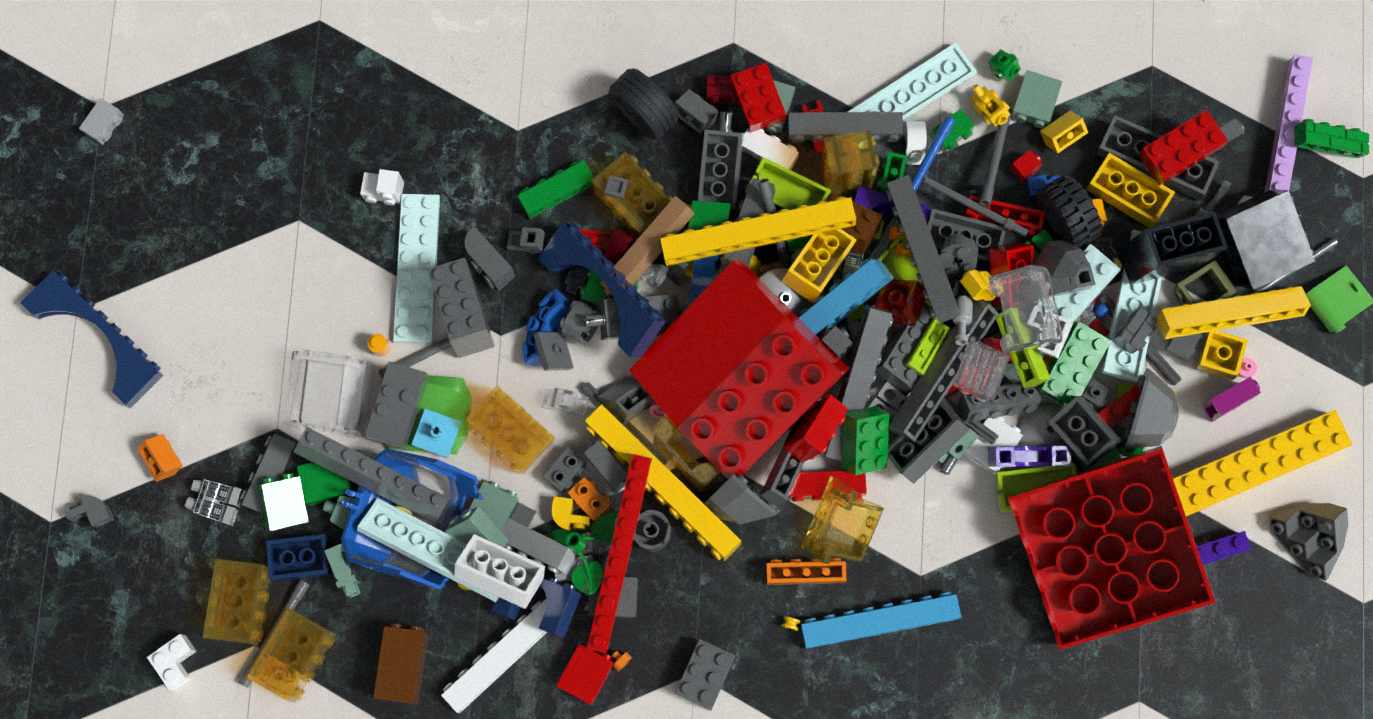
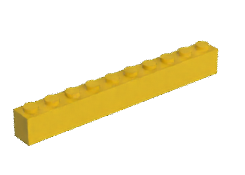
M839 197L835 201H820L812 206L801 205L797 209H783L771 215L770 213H764L757 218L751 219L746 217L738 222L732 223L727 221L719 226L713 227L709 225L701 230H686L678 235L667 234L664 238H660L666 266L855 226L856 216L851 197Z

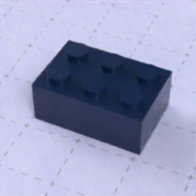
M321 534L266 541L269 580L279 582L332 575V568L325 553V550L330 549L329 536Z

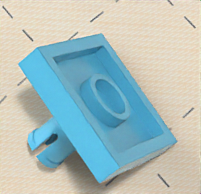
M425 409L412 446L449 458L461 421Z

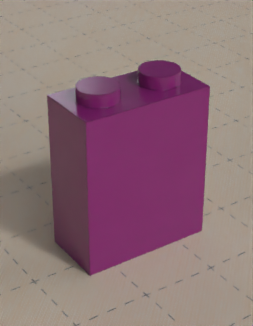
M1250 376L1213 397L1202 407L1210 420L1214 422L1261 393L1260 386Z

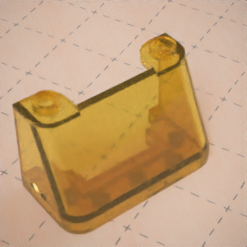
M667 415L663 416L654 426L653 445L695 490L699 492L708 490L723 474L710 461L699 464L677 441L683 433Z

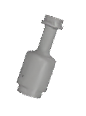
M959 296L956 298V303L961 316L953 318V322L958 325L955 343L964 346L969 340V337L966 335V326L972 322L973 303L970 297Z

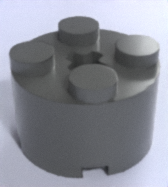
M953 234L948 236L941 244L939 257L948 279H962L965 272L975 270L978 246L973 239L964 237L962 234Z
M574 300L570 305L569 314L567 317L564 316L562 318L560 327H562V334L584 346V341L589 342L598 326L584 327L583 323L586 321H583V316L599 314V311L581 301L577 302Z
M647 510L641 513L634 536L635 543L641 549L649 552L663 549L671 538V526L664 514L656 510ZM654 527L657 532L649 535L646 530Z

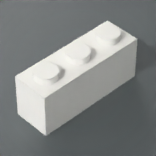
M749 129L746 130L743 138L742 152L760 162L764 157L789 170L792 169L799 155L794 146L781 143L778 137L765 134L763 129L752 133L749 132Z

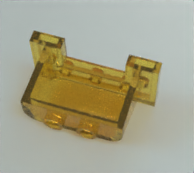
M830 476L802 548L824 564H829L832 556L862 562L884 508L876 503L857 497V491L833 476Z

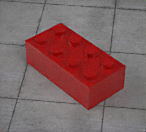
M1205 110L1145 146L1139 153V156L1160 186L1222 149L1228 142V139L1208 110Z

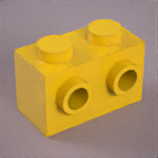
M1072 111L1067 112L1040 131L1045 145L1057 153L1088 133L1083 118Z

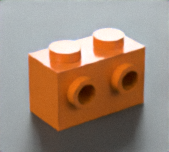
M164 434L144 440L137 449L156 482L175 475L183 466Z
M584 477L567 493L594 522L612 508L609 504L611 499L604 492L600 494L596 490L598 486L591 478L587 480Z

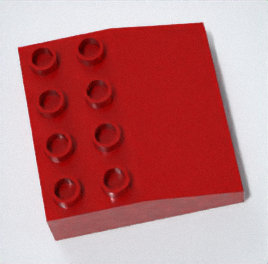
M739 258L733 260L629 369L674 425L727 479L734 473L737 476L739 474L744 476L849 370Z
M1162 446L1099 465L1008 497L1021 539L1028 553L1034 577L1041 591L1047 615L1054 629L1059 650L1216 603Z

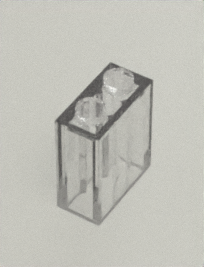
M969 341L953 385L960 388L959 391L962 393L976 396L975 399L986 402L987 400L995 399L1010 356L980 341Z

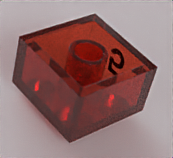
M892 279L882 287L874 307L891 312L893 325L916 326L926 300L922 291L925 289L918 281Z

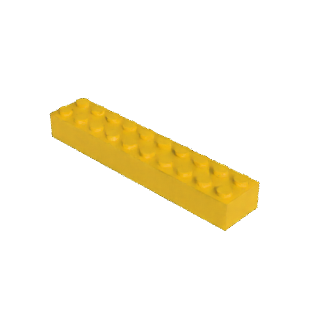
M602 404L585 420L587 432L594 439L598 437L608 452L611 450L614 453L615 460L620 465L625 464L628 471L632 454L653 458L646 490L649 493L653 491L655 499L662 506L666 504L674 518L677 520L681 518L684 521L683 526L690 533L694 531L698 535L697 540L704 547L708 545L711 548V554L717 560L722 559L725 562L741 545V540Z
M1333 410L1173 479L1187 517L1342 451L1353 444L1337 411Z

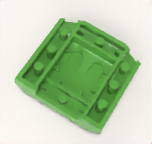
M429 376L406 449L389 445V449L431 453L412 446L423 412L427 409L461 421L450 455H457L462 444L468 438L472 398L464 378Z

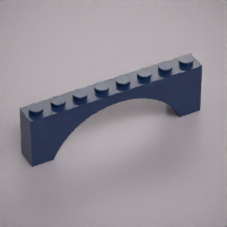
M561 223L538 259L549 271L562 272L567 268L580 265L599 275L611 290L617 305L620 321L618 346L629 357L641 358L666 321L661 317V313L649 304L648 299L641 296L637 292V288L625 279V275L614 268V264L602 255V251L591 243L590 238L579 231L580 228L577 225Z
M53 270L20 303L38 319L54 315H71L86 319L98 326L108 338L116 358L117 372L112 392L126 406L132 408L163 377V374L159 371L161 367L154 361L150 363L146 359L148 355L141 348L137 350L133 346L135 342L127 335L123 337L120 334L122 330L114 322L110 324L107 321L109 317L101 310L97 312L93 308L95 304L88 297L84 299L81 296L83 292L75 285L71 287L67 283L69 279L62 272L58 274Z

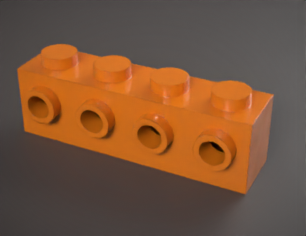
M840 558L829 559V562H821V559H810V562L792 559L790 563H782V560H770V563L766 564L767 585L846 583V561H841Z

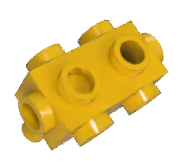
M975 84L972 87L975 94L970 97L974 104L972 105L974 111L978 115L982 113V118L988 125L992 123L996 127L998 124H1004L1010 115L1008 112L1009 106L1004 100H998L999 96L993 89L989 91L985 86L980 88L978 84Z

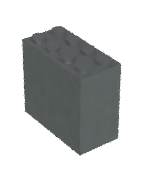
M466 258L429 268L428 272L446 332L458 358L495 347L477 286Z

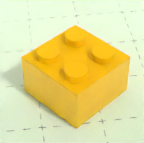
M1221 331L1207 332L1203 339L1195 369L1233 381L1239 375L1248 340Z

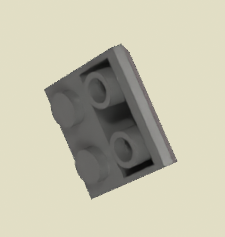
M625 377L597 398L622 425H625L646 410L653 402V398L636 379Z

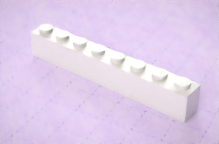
M547 598L542 603L538 601L531 608L532 612L528 616L523 615L516 622L518 625L513 630L509 628L502 634L503 639L499 643L496 641L487 648L489 651L487 654L478 656L472 662L474 666L469 670L467 668L458 675L459 679L454 684L450 682L443 689L444 693L441 696L457 713H461L547 633L539 629L547 608Z

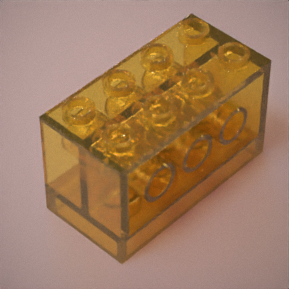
M870 130L824 138L820 162L825 187L830 189L831 192L833 191L838 194L858 191L859 186L872 189L880 163L878 154H874L876 142L875 137L871 136Z
M625 151L592 179L591 183L595 194L636 238H639L673 197L670 195L666 196L661 184L657 181L654 183L650 178L651 174L646 168L641 169L636 157L633 154L629 156ZM610 175L629 181L623 200L605 195Z
M498 385L466 419L467 429L475 436L479 434L482 437V443L489 449L491 447L497 450L495 452L502 461L507 459L511 463L510 468L518 475L520 473L525 475L555 442V437ZM497 417L498 422L490 424V418ZM512 430V436L505 437L504 431ZM519 443H522V444H523V443H526V448H527V449H526V450H524V449L519 450V445H518V444H519Z
M222 559L215 560L203 638L258 646L263 638L261 625L266 619L264 607L265 603L269 600L268 583H271L267 566Z
M288 608L247 678L286 701L294 703L297 700L299 701L305 693V685L307 682L310 683L315 676V668L323 663L325 651L333 646L336 640L334 638L336 633L298 611ZM305 637H307L306 643L303 641ZM284 672L287 674L285 678H283Z

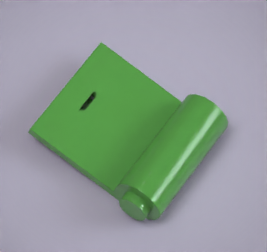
M1347 265L1306 293L1311 309L1329 332H1335L1336 334L1346 328L1344 325L1346 322L1373 304V298Z

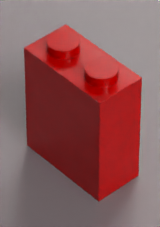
M587 643L584 645L579 644L556 686L593 705L615 663L611 661L613 657L604 652L599 655L594 650L587 649Z

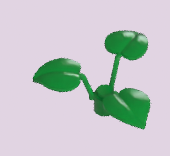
M619 512L605 514L594 521L591 531L596 535L595 537L580 536L576 532L569 534L561 529L544 535L577 552L584 565L575 568L572 573V583L579 591L586 595H592L599 589L603 582L604 571L598 562L593 561L588 564L583 556L582 551L586 546L585 540L596 541L600 539L603 544H612Z

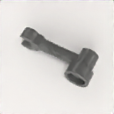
M1225 180L1206 208L1203 209L1201 207L1195 217L1211 213L1229 190L1232 183Z

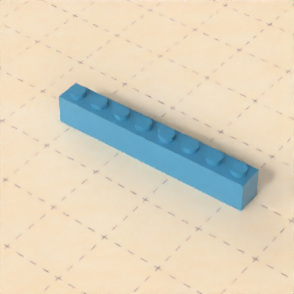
M951 592L939 594L940 598L932 599V596L921 597L920 602L913 603L911 599L901 601L899 606H893V603L881 605L882 609L874 610V607L862 609L863 613L855 614V611L844 612L842 617L836 618L835 614L824 616V620L816 621V618L804 620L805 624H801L805 649L958 620L961 618L957 595H951Z

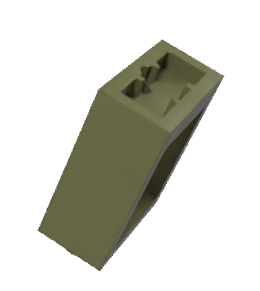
M1215 260L1173 288L1174 294L1179 301L1189 305L1197 304L1185 286L1207 272L1223 294L1218 299L1230 298L1237 290Z

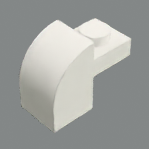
M906 121V165H920L925 156L927 144L925 121Z

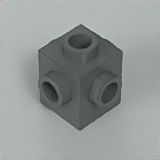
M1093 380L1089 387L1084 389L1081 396L1097 412L1098 409L1102 410L1108 402L1106 398L1110 389Z

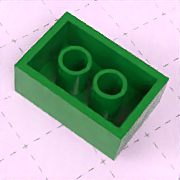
M876 406L846 412V419L843 422L842 468L854 475L887 468L889 413Z

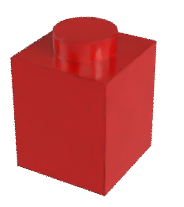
M1029 150L1013 162L1010 169L1021 182H1024L1040 169L1042 165L1041 159L1036 153L1033 154Z

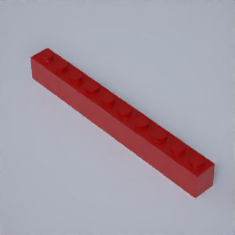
M632 454L587 649L604 653L608 651L653 458Z

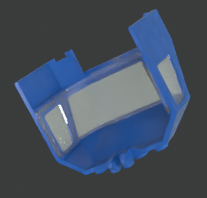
M388 448L373 458V460L448 497L443 512L436 522L414 512L411 515L443 532L449 526L448 522L453 516L461 515L466 497L483 500L482 494L478 493L477 484L479 483L477 476L439 459ZM360 485L357 492L345 489L344 493L346 495L355 497L353 504L348 501H341L340 503L341 506L351 509L341 537L349 562L428 587L441 589L445 586V582L450 578L357 531L358 525L377 498L394 507L396 503Z

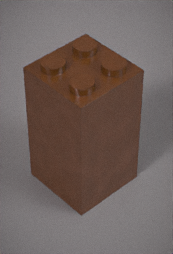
M390 623V627L384 626L374 699L419 705L429 634L424 632L422 627L410 626L409 629H405V626Z

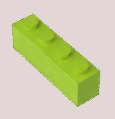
M1010 308L1000 313L996 321L1023 387H1035L1050 380L1022 308Z

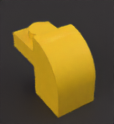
M553 497L552 517L558 527L567 532H570L571 525H574L573 528L583 530L585 527H590V517L572 515L573 499Z

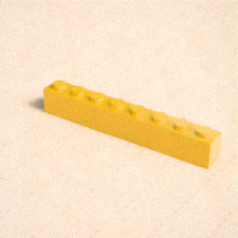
M1302 286L1288 287L1264 293L1256 292L1246 296L1238 295L1233 298H1220L1209 302L1202 301L1191 305L1184 304L1173 308L1166 307L1161 309L1157 317V324L1164 339L1305 316L1311 304Z

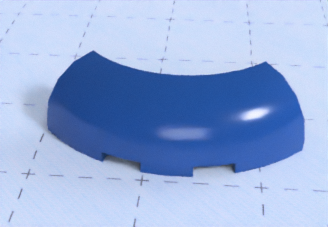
M722 254L694 260L692 283L686 302L681 309V314L714 281L715 271L719 270L721 266L720 258Z
M557 289L551 291L538 304L540 306L534 316L530 317L525 330L528 332L526 341H523V359L527 365L542 366L534 334L538 332H556L564 316L567 317L570 312L568 300Z

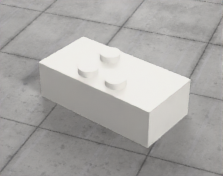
M474 534L455 563L454 577L526 609L543 581L545 566Z

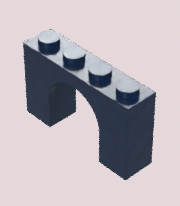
M549 577L548 581L543 579L537 589H543L548 600L539 629L564 639L581 593L575 591V586L567 583L564 586L559 585L560 581ZM499 597L491 611L517 621L522 607Z

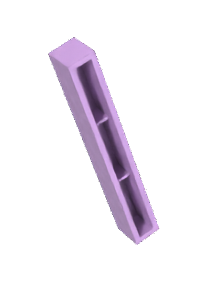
M1294 54L1288 61L1265 192L1271 189L1288 191L1290 189L1297 147L1294 146V137L1296 136L1294 135V126L1302 122L1313 61L1312 57Z

